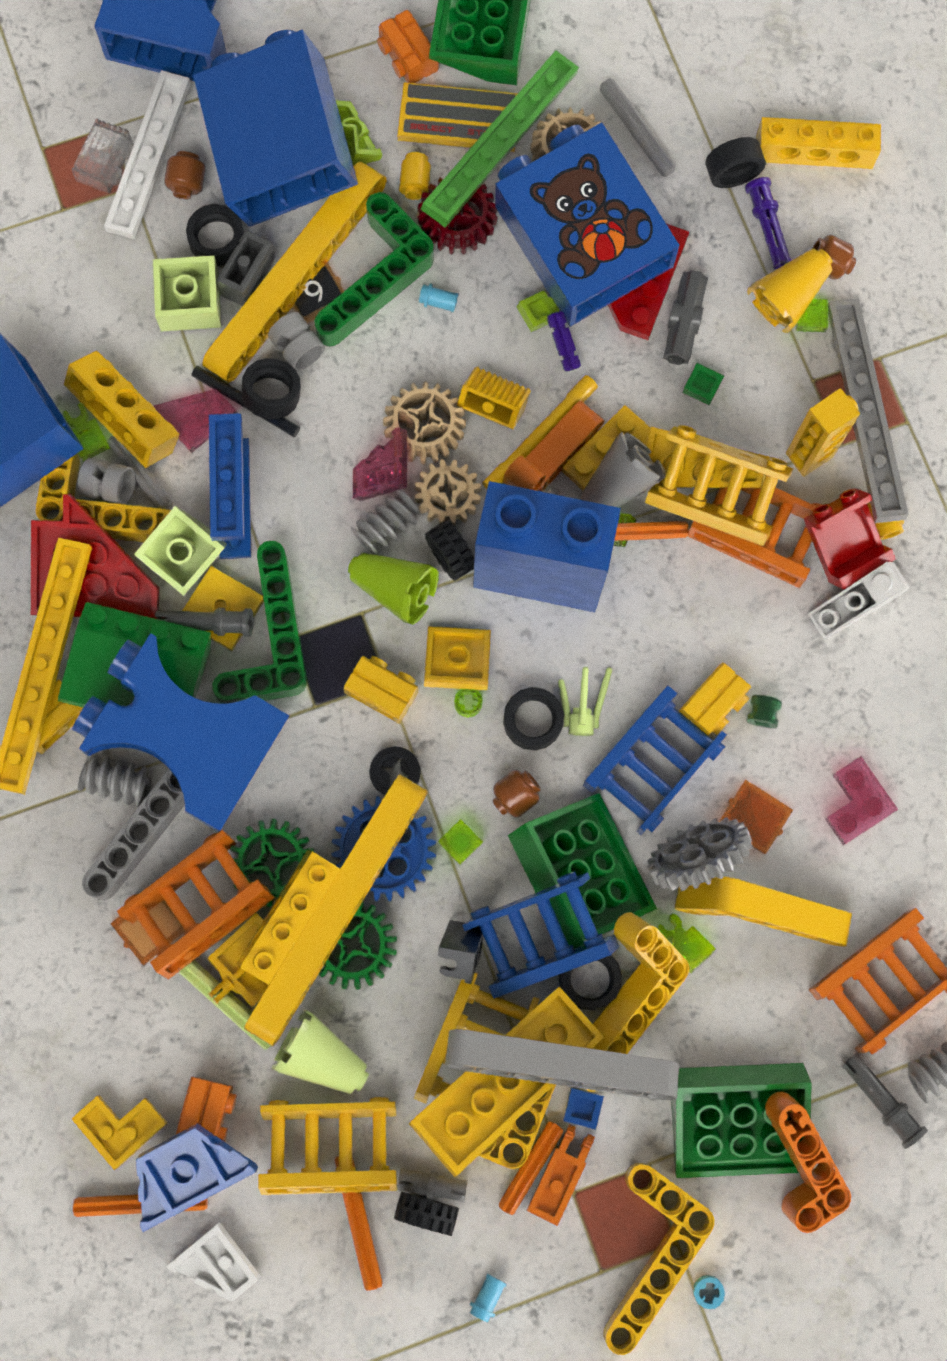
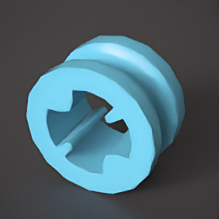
M702 1276L694 1284V1297L703 1308L715 1309L724 1301V1287L715 1276ZM706 1283H713V1288H718V1295H713L712 1301H704L705 1296L702 1295L700 1297L699 1291L706 1288Z

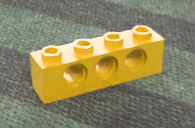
M762 117L756 133V139L761 146L766 163L873 169L881 152V124Z
M96 350L69 364L64 386L145 468L173 453L180 434L134 388L132 383L127 381L114 368L110 361L106 360Z
M841 388L809 409L786 451V455L803 477L834 457L860 415L856 401L850 395H846Z
M307 850L238 960L237 965L269 985L337 876L340 868L313 851Z

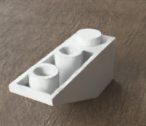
M886 562L808 613L823 639L826 640L885 606L911 588L895 563Z

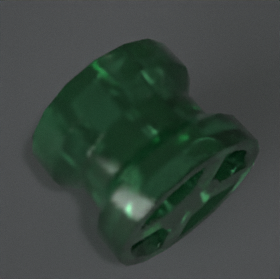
M752 695L750 699L752 710L747 714V723L762 728H777L779 720L776 716L777 712L781 710L783 702L770 696Z

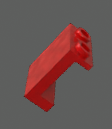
M849 489L842 492L838 499L829 504H822L816 507L812 514L803 518L828 582L843 590L884 563L896 560L892 548L883 545L867 505V503L872 501L870 493L859 489Z

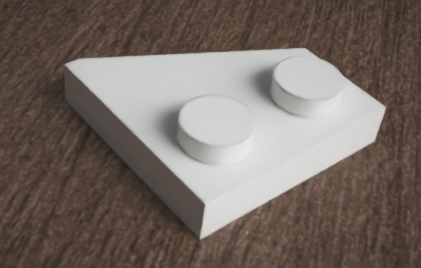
M221 1223L214 1226L167 1266L171 1272H180L194 1279L195 1284L205 1289H213L217 1295L231 1302L261 1278L260 1274Z

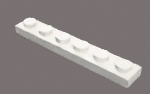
M161 70L105 221L104 228L106 232L135 239L190 89V78Z

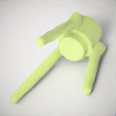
M583 667L580 707L573 708L572 714L570 712L565 682L563 679L558 681L564 712L563 727H569L568 734L593 736L594 729H599V717L610 682L611 667L606 669L593 715L592 709L587 708L588 667Z

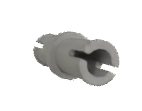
M403 1168L400 1170L398 1179L400 1181L397 1185L398 1191L403 1190L425 1194L427 1199H434V1196L464 1203L467 1180L438 1176V1172L434 1171L426 1174Z

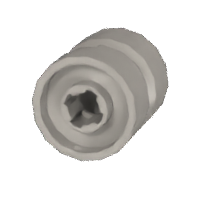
M292 312L280 318L270 328L268 338L280 352L284 351L283 357L287 363L296 371H300L318 360L323 354L325 346L314 332H309L310 326L301 314Z
M96 458L85 460L78 476V490L82 497L125 505L131 501L136 488V472L133 467L118 463L110 464L108 461Z

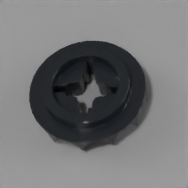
M396 746L385 748L378 752L371 762L369 769L370 780L374 788L384 796L391 787L390 774L382 769V767L386 769L394 768L399 760H401L400 771L405 776H408L407 779L416 784L419 783L421 774L420 764L416 756L405 748Z

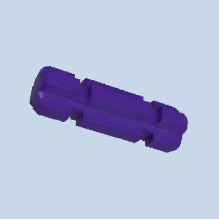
M559 311L547 316L549 327L554 330L552 336L559 356L563 357L561 363L564 371L569 372L581 367L578 355L574 354L576 348L569 327H565L567 321L564 313Z

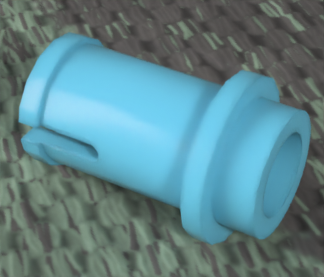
M430 283L429 286H422L419 303H423L426 308L430 305L454 313L459 293L434 288L433 284Z
M487 1274L475 1302L470 1303V1306H472L470 1314L488 1323L490 1317L494 1318L496 1315L493 1311L507 1284Z

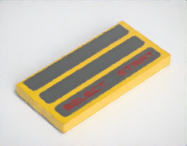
M404 82L397 141L471 148L518 93Z

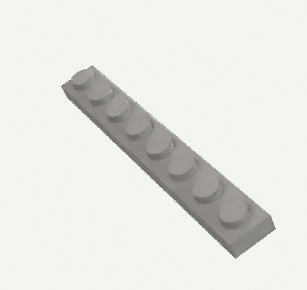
M859 298L830 301L827 311L846 395H850L856 401L858 411L860 412L853 428L867 491L872 497L870 504L874 522L906 520L908 516L907 505Z

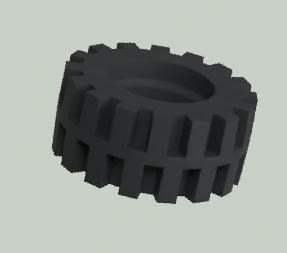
M445 520L425 533L427 544L436 557L437 562L454 581L474 569L475 557L472 555L471 549L467 546L468 544L462 538L461 533L457 531L456 527L449 520Z
M401 1191L394 1219L422 1229L452 1236L459 1208Z

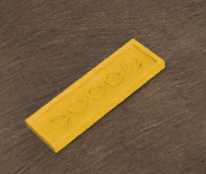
M560 987L555 989L505 1035L593 1049L604 1038ZM465 1071L408 1124L450 1173L456 1177L554 1084Z

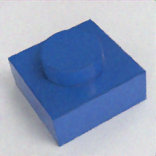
M570 1088L563 1121L596 1130L604 1096Z

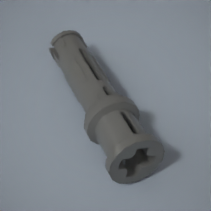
M218 608L214 612L157 610L155 613V617H160L162 621L203 631H214L218 636H225L226 633H242L244 637H251L254 627V616L251 608H245L244 611H226L225 608Z
M858 1052L841 1065L882 1113L881 1119L883 1124L890 1126L903 1141L902 1146L904 1149L915 1144L928 1132V1129L925 1126L921 1127L907 1111L909 1107L906 1103H898L862 1060Z

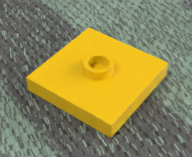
M210 566L182 611L214 612L218 608H225L226 611H244L245 608H251L253 616H255L264 599L263 595ZM207 631L211 632V640L230 651H233L243 635L242 633H226L225 636H218L214 631Z
M428 626L424 687L488 690L491 630Z

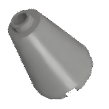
M621 432L612 443L580 497L584 501L620 507L661 482L666 477V471L659 460L655 463L652 462L649 456L651 451L646 445L630 433L624 435Z

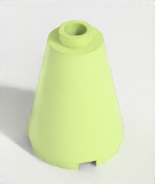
M304 1010L298 1017L302 1024L299 1029L297 1027L290 1029L274 1059L277 1063L272 1065V1069L278 1073L351 1094L355 1089L360 1091L369 1076V1073L365 1071L367 1064L313 1013Z

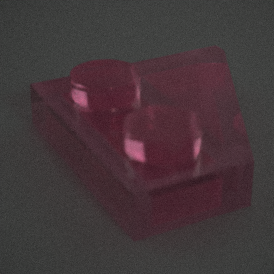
M217 389L154 405L156 411L174 426L180 434L178 440L191 453L209 439V414L237 413L236 409Z
M400 427L395 428L392 431L393 438L385 446L378 444L366 459L360 461L353 468V499L364 501L407 488V430Z

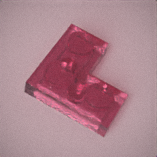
M862 756L833 774V777L851 802L825 818V820L843 846L898 810Z

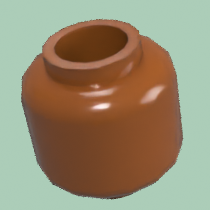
M187 151L177 152L176 155L171 156L167 161L164 178L165 186L173 192L174 197L188 200L191 196L198 195L203 190L206 172L205 165L200 161V157L194 153Z
M828 235L823 239L818 238L812 247L816 250H824L831 257L832 272L828 278L837 280L844 274L849 275L856 264V258L853 257L854 247L850 243L834 235Z
M514 769L495 783L493 792L496 798L492 802L502 815L509 813L514 817H521L539 802L538 792L541 791V788L527 770L521 772Z

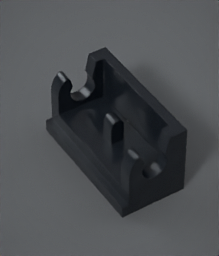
M450 920L439 945L438 956L455 960L457 966L454 968L441 966L439 971L444 976L463 979L465 983L472 984L482 953L483 934L479 926L464 931L462 925L465 922Z

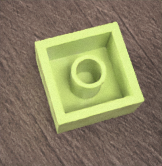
M214 256L153 259L155 318L161 332L222 328L220 293L216 283L219 277V270Z

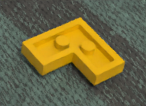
M100 1095L96 1096L71 1118L113 1170H117L168 1124L147 1098H144L120 1120Z

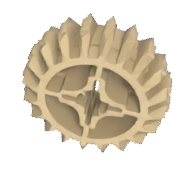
M571 106L567 113H563L559 108L555 116L548 113L545 116V122L539 120L537 130H534L532 133V143L530 144L532 162L549 153L548 142L566 128L573 125H581L584 132L602 121L594 122L595 116L593 113L587 117L584 116L583 108L578 113H573Z
M426 381L423 382V388L417 389V385L414 382L411 384L410 392L401 388L399 390L401 398L392 395L391 404L393 406L385 407V414L388 416L383 418V425L387 427L384 430V435L386 438H391L389 446L391 448L398 447L397 453L400 457L408 452V460L410 462H413L416 456H419L420 462L423 465L426 463V457H431L434 463L438 462L439 453L443 457L448 458V448L453 450L458 448L457 440L464 438V432L461 429L466 428V420L462 419L465 411L457 406L458 397L450 399L451 391L449 389L440 393V385L438 383L433 389H429L428 382ZM419 404H424L421 408L418 409L411 408ZM435 407L440 408L447 415L450 424L444 423L442 418L435 415ZM429 414V424L427 423V426H422L420 431L419 421L422 423V420H426ZM400 422L406 423V427L413 429V440L402 432L399 426ZM429 437H438L434 441L425 442Z

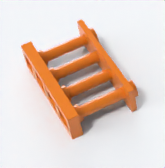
M775 487L770 504L779 507L771 524L773 528L764 546L693 521L688 537L800 588L810 572V568L805 567L803 563L812 542L806 525L791 557L786 558L777 554L774 548L790 513L800 518H805L822 504H811ZM728 488L719 489L712 503L713 505L718 506L723 503ZM741 488L742 491L751 495L742 513L743 516L748 517L753 514L761 488Z
M224 830L208 836L202 846L142 892L130 896L124 902V906L117 910L119 916L132 924L137 920L140 922L159 951L157 957L150 961L156 973L168 980L275 898L270 890L258 879L254 882L248 881L228 852L230 847L237 843ZM216 859L238 889L237 895L227 903L221 901L202 873V870ZM190 879L212 910L211 915L201 923L195 922L175 892ZM163 900L166 901L185 930L184 936L174 944L168 942L148 912Z
M917 908L906 911L809 989L816 1000H821L825 997L829 1001L833 1000L861 1035L864 1041L855 1047L858 1053H867L869 1051L872 1055L887 1044L884 1039L943 990L947 993V967L918 932L920 928L917 924L924 917ZM900 937L904 941L908 939L939 978L926 991H924L893 952L895 948L892 944ZM875 957L879 961L883 959L915 999L901 1011L897 1009L868 972L870 968L867 964ZM850 977L854 981L858 980L889 1019L875 1032L843 993L844 987L842 984Z

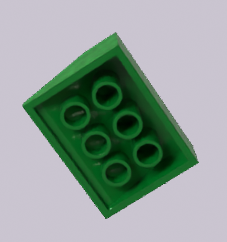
M438 0L429 59L487 82L517 86L531 0Z
M86 602L74 634L58 695V702L84 708L89 699L95 696L105 703L111 700L121 706L130 705L133 702L134 695L123 689L121 681L107 672L117 653L128 639L142 647L150 633L157 638L158 655L169 678L182 691L196 698L211 652V632Z
M600 793L526 822L507 835L535 893L557 885L556 879L575 871L576 875L580 876L588 872L590 879L578 888L598 934L602 933V935L613 931L618 918L627 912H632L638 917H642L657 909ZM566 892L549 898L568 944L573 945L574 949L584 945L583 941L586 938Z
M804 1063L679 1068L677 1099L671 1100L676 1178L799 1173L769 1120L765 1106L772 1094L785 1092L803 1106L811 1119L812 1082ZM804 1136L799 1139L798 1143L803 1140Z

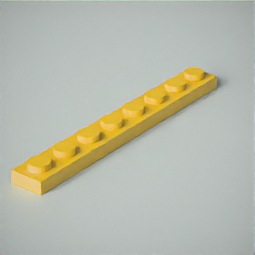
M62 538L57 540L0 748V790L22 795L26 793L92 549L89 544Z

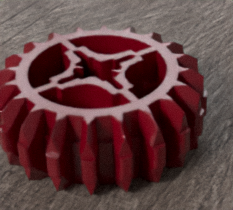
M439 177L438 179V185L443 180L441 177ZM430 183L428 186L429 193L423 192L421 195V202L417 207L419 213L417 220L421 229L430 237L433 244L438 242L437 248L439 251L449 247L451 255L455 252V249H460V252L464 255L466 247L476 251L478 243L485 245L487 236L493 235V226H496L498 222V216H496L498 210L495 207V203H493L494 195L493 193H487L486 184H482L458 212L459 215H456L446 227H443L421 210L423 202L437 187ZM470 202L478 207L482 216L475 214V211L469 207Z

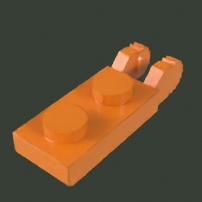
M571 1124L568 1125L558 1148L555 1147L526 1209L528 1212L558 1226L586 1166L585 1160L595 1139V1136L589 1133L584 1137L577 1158L566 1153L569 1143L572 1142L575 1136L576 1127Z

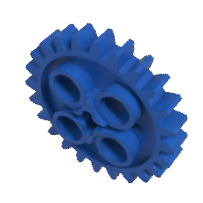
M376 796L375 806H371L366 799L363 800L364 810L362 811L352 806L354 817L342 816L346 827H335L336 832L341 835V839H332L331 843L340 847V850L331 853V856L335 859H341V862L335 865L341 869L360 838L362 828L369 823L382 802L379 796ZM414 816L407 828L412 833L411 839L406 843L397 844L384 866L383 877H377L368 894L370 892L374 893L375 902L379 901L381 894H386L388 901L392 902L393 893L395 892L404 899L405 888L408 887L414 893L417 891L414 884L415 880L422 883L426 882L422 874L423 870L432 872L433 867L426 861L436 859V854L428 851V848L436 845V840L426 838L433 832L432 827H422L427 820L426 816L418 819ZM396 859L403 860L407 864L406 871L399 876L391 874L388 868L390 863Z

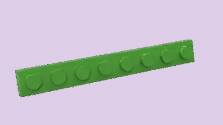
M555 50L423 202L421 210L446 227L575 77L579 67Z

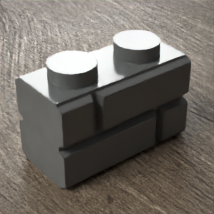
M249 231L244 232L239 240L240 245L235 247L216 280L220 295L241 306L245 304L260 285L275 259L272 243Z

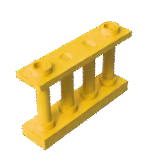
M674 426L665 438L676 443L663 483L654 485L648 491L645 503L764 546L773 526L766 524L764 518L777 481L779 479L787 482L794 468L788 467L787 462L775 457L766 459L696 434L697 431L689 426ZM688 447L706 453L693 494H689V496L677 492L675 487ZM720 458L736 465L723 503L716 506L707 503L705 495L717 459ZM751 469L765 474L766 477L753 514L746 517L736 513L737 511L734 508L747 470Z
M475 973L472 984L465 983V980L461 979L415 1092L414 1099L426 1104L429 1095L436 1097L437 1094L440 1095L451 1085L443 1082V1077L438 1076L442 1063L445 1064L450 1030L462 1029L505 1036L502 1033L467 1020L468 1016L462 1014L466 1003L473 1005L476 1002L521 1021L537 1007L540 999L533 997L529 1008L526 1009L502 998H493L492 994L480 990V986L474 984L478 973Z
M373 1097L369 1099V1102L289 1105V1102L285 1100H272L269 1102V1105H260V1113L263 1120H272L271 1169L267 1170V1174H258V1189L261 1195L397 1191L396 1170H390V1166L386 1165V1117L397 1116L395 1101L389 1102V1098ZM373 1117V1166L369 1167V1171H356V1168L352 1166V1118ZM339 1118V1167L335 1168V1172H322V1169L318 1167L319 1119ZM305 1119V1168L301 1169V1173H288V1170L284 1169L285 1120Z

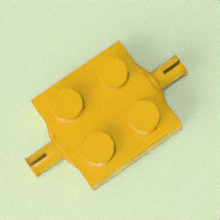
M257 913L207 958L219 972L222 979L208 993L212 999L220 992L213 999L217 1004L232 990L241 995L253 1008L260 1001L269 986L237 965L238 960L263 922V919Z

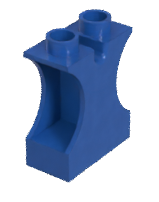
M103 0L94 27L105 59L158 73L162 70L188 77L190 81H194V74L211 68V63L216 57L227 53L221 25L212 14L217 0Z
M150 633L142 647L128 639L117 653L107 673L120 680L122 688L134 695L133 702L130 705L121 706L111 700L105 703L92 696L72 727L73 731L85 737L79 749L85 755L91 756L107 749L131 748L156 757L170 769L178 780L184 796L185 813L213 830L220 832L289 715L256 695L239 702L224 704L196 699L175 685L165 672L158 655V644L155 635Z

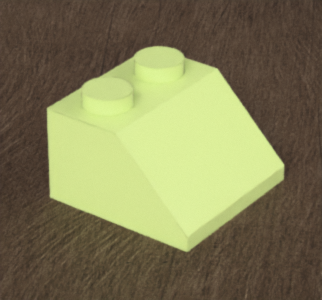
M175 505L134 555L184 596L222 552L227 543L225 541H212L210 529Z

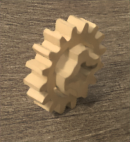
M441 459L440 467L438 468L432 463L429 464V474L420 472L422 482H415V490L420 492L414 495L415 503H422L419 506L420 514L428 512V522H432L437 518L439 519V524L449 520L451 524L456 526V519L460 518L462 522L466 523V513L476 514L477 508L473 504L481 503V496L477 494L481 492V484L475 483L477 480L476 472L467 474V464L460 469L457 467V460H453L451 466H446L444 459ZM439 478L438 482L435 485L430 486V484L434 480ZM445 484H447L448 490L452 494L451 503H449L448 497L444 493ZM468 498L465 504L457 509L458 504ZM435 505H438V506H439L440 508H442L443 510L437 509V508L434 507V506H435Z

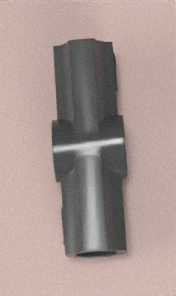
M699 271L683 272L680 279L677 300L673 303L668 323L670 330L663 359H666L671 364H688L691 358L695 334H698L704 310L702 303L708 277Z

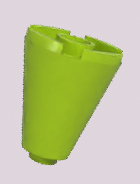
M361 553L358 557H353L348 566L350 580L400 620L411 625L420 621L427 612L429 606L425 605L428 595L434 597L439 581L438 570L430 564L369 553Z

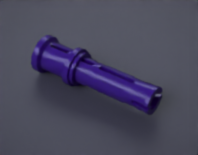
M761 177L747 183L745 191L747 194H750L753 203L752 214L760 221L773 262V268L778 269L792 259L789 256L776 214L779 205L773 199L770 190L771 179L769 177Z

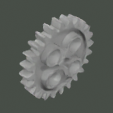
M728 817L718 822L717 818H714L708 824L703 820L697 826L689 825L686 831L678 830V835L675 837H666L667 843L658 844L659 850L651 852L652 858L647 859L649 864L647 868L655 885H660L661 889L669 887L670 891H673L680 886L681 891H684L689 885H693L694 889H696L700 883L711 884V880L714 877L722 879V873L725 871H735L733 865L743 864L742 857L749 856V849L753 848L752 839L747 827H745L743 822L738 823L737 819L729 822Z

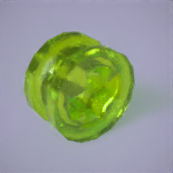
M460 689L454 699L455 710L463 717L470 718L476 716L482 709V695L478 690ZM464 695H471L472 700L477 701L476 706L472 704L471 710H466L464 704H459L460 699H465Z

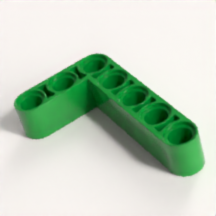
M374 193L367 199V218L370 227L390 246L393 252L316 315L314 320L316 334L324 346L331 347L342 342L433 265L434 251L432 240L386 193ZM379 209L386 211L383 214L374 213L376 210ZM397 230L406 231L403 235H397L394 232ZM419 250L426 252L423 256H417L413 253ZM394 269H402L404 271L398 275L391 273ZM373 287L382 289L378 293H370L368 291ZM349 306H357L359 308L355 312H347L345 310ZM330 324L336 326L332 331H324L322 329Z
M266 541L257 550L273 664L224 672L216 676L212 683V690L221 704L239 702L254 695L264 701L292 697L301 694L307 686L289 564L285 550L279 542ZM271 553L280 555V559L274 564L265 562V558ZM275 583L285 585L284 590L278 594L271 593L269 589ZM281 612L290 615L289 620L284 624L274 622L275 616ZM290 642L295 645L293 652L283 655L279 653V648L283 643ZM289 673H297L300 676L299 681L294 685L284 684L283 679ZM265 678L268 680L265 689L261 691L252 689V684L256 679ZM233 683L236 685V690L232 695L223 696L220 694L221 688L225 684Z

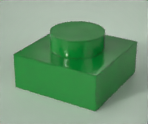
M696 363L682 393L710 406L723 381L724 375Z

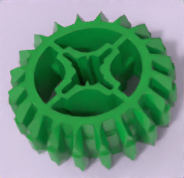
M271 819L270 829H266L264 821L260 820L258 821L260 831L255 833L250 825L247 826L246 830L251 836L245 839L243 835L238 834L236 838L243 845L241 848L231 846L230 851L238 854V858L233 859L249 882L251 880L248 875L254 873L256 875L267 874L273 885V889L269 890L274 897L278 898L285 887L282 883L283 870L287 866L292 865L293 862L298 861L299 864L307 850L314 853L315 851L313 848L303 849L310 840L307 836L297 840L301 834L299 827L294 828L291 833H288L290 829L288 821H284L281 829H278L277 820ZM271 838H281L290 842L296 851L290 853L288 851H275ZM261 841L262 853L260 857L252 861L251 864L246 865L249 852ZM268 848L274 858L280 860V864H276L277 869L274 870L276 878L268 866H264V862H268L266 860L269 857ZM274 899L267 903L266 906L272 908Z
M364 902L361 903L353 917L361 919V921L353 931L343 933L341 938L353 940L358 936L361 939L358 943L362 944V949L368 953H364L361 950H353L348 954L345 951L348 947L340 939L338 944L341 946V954L338 958V963L334 966L328 958L324 964L325 967L319 973L323 978L329 972H332L333 975L329 983L333 986L337 983L339 977L343 978L342 989L345 990L349 987V980H354L356 990L361 989L360 979L362 978L366 979L369 986L374 985L373 979L370 976L374 972L380 979H383L385 975L379 967L383 964L385 967L391 968L393 965L389 960L385 959L386 954L390 956H396L397 954L395 949L387 948V944L397 942V937H386L385 934L394 929L393 924L389 923L382 927L381 923L386 919V914L382 912L374 918L376 906L371 905L366 913L363 912ZM370 924L375 927L379 934V953L369 948L364 941ZM356 957H364L373 961L364 970L345 972L347 965Z

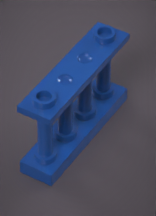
M241 413L209 414L210 538L212 541H225L227 543L226 547L219 554L220 559L252 558L249 438H243Z
M668 685L583 784L592 794L598 787L602 791L606 789L644 822L636 831L640 835L647 829L652 833L664 820V817L660 815L664 808L708 757L714 761L726 747L721 743L727 736L726 733L721 731L713 740L675 708L676 704L672 701L676 697L677 692ZM659 716L664 720L668 718L705 749L704 753L694 764L655 732L656 728L652 724ZM639 740L643 743L647 741L685 774L674 788L634 756L636 752L632 750V747ZM618 764L623 767L625 765L628 766L664 797L653 812L614 780L615 776L611 772Z
M575 871L556 879L557 885L490 910L489 906H484L470 913L472 918L462 925L463 929L467 931L477 926L480 927L499 972L496 974L498 979L488 986L493 998L610 956L620 947L615 935L603 938L602 933L598 934L578 887L590 879L588 872L577 876ZM564 892L567 894L586 938L583 941L584 946L576 949L573 948V945L568 944L549 898ZM533 904H537L557 950L554 952L555 957L547 960L543 956H539L520 912L521 909ZM505 915H508L527 959L525 963L526 968L516 971L514 966H510L491 922Z

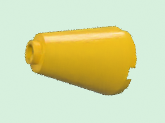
M812 248L752 283L747 288L748 295L752 292L754 293L756 299L752 303L770 324L776 327L780 323L785 327L782 332L789 333L832 272V259L824 250Z

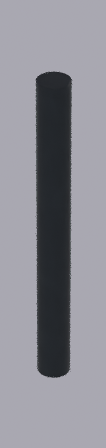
M199 366L193 369L192 377L246 408L242 400L241 391ZM284 417L264 419L292 437H296L300 431L298 425Z

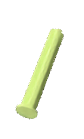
M193 960L179 971L187 981L265 1050L271 1047V1045L244 1029L252 1011L231 992L220 1000L218 1004L213 999L220 992L211 999L208 993L220 982L199 963Z

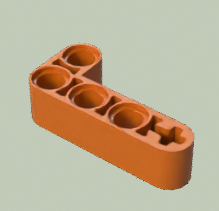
M579 401L526 458L521 455L513 461L503 476V484L543 492L562 472V467L600 430L605 420L585 403Z
M777 1092L768 1098L765 1111L804 1183L784 1197L781 1208L785 1216L801 1232L812 1233L843 1213L849 1207L852 1196L807 1111L789 1094ZM804 1136L803 1140L798 1143L799 1139Z

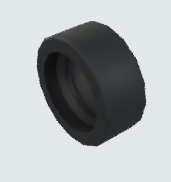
M741 137L727 141L713 149L706 157L705 165L710 180L715 187L732 188L757 177L764 170L766 161L757 139Z
M210 204L199 208L192 214L187 223L186 234L190 249L195 257L214 256L217 266L226 265L235 247L240 245L239 240L244 234L241 219L229 207L220 204ZM225 222L232 227L233 238L230 243L222 248H206L199 242L198 234L200 230L209 223Z
M264 358L255 361L247 367L242 377V400L249 411L264 419H279L288 416L295 410L299 402L301 390L300 377L296 369L287 362L274 358ZM265 378H274L286 384L289 388V393L280 399H266L254 392L253 384Z
M530 687L522 689L514 694L505 706L503 725L506 735L515 745L523 749L536 751L547 748L556 741L562 731L564 722L562 705L554 694L543 688ZM539 701L545 704L551 711L552 725L542 736H526L516 727L515 713L523 703Z
M612 955L597 960L607 968L610 976L606 991L599 997L584 998L573 989L571 983L572 970L559 974L558 983L560 988L579 1009L592 1011L607 1006L617 997L621 989L622 973L619 963Z

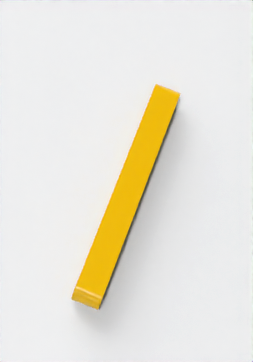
M360 161L353 166L358 185L329 196L207 350L202 362L205 368L228 383L238 377L268 339L270 328L290 311L296 300L307 288L304 286L307 281L314 279L367 213V199L374 193L383 192L387 182L386 176Z
M401 774L397 776L247 1020L244 1027L246 1031L271 1046L277 1043L422 805L428 790Z

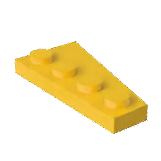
M651 427L646 444L651 451L649 456L653 463L659 460L667 473L676 443L665 439L669 431ZM688 447L675 486L676 488H695L706 453ZM749 452V453H752V454H754V455H757V456H760V457H763V458H766V459L769 458V456H765V455H761V454ZM718 458L708 488H728L736 464ZM748 469L741 488H762L766 475Z

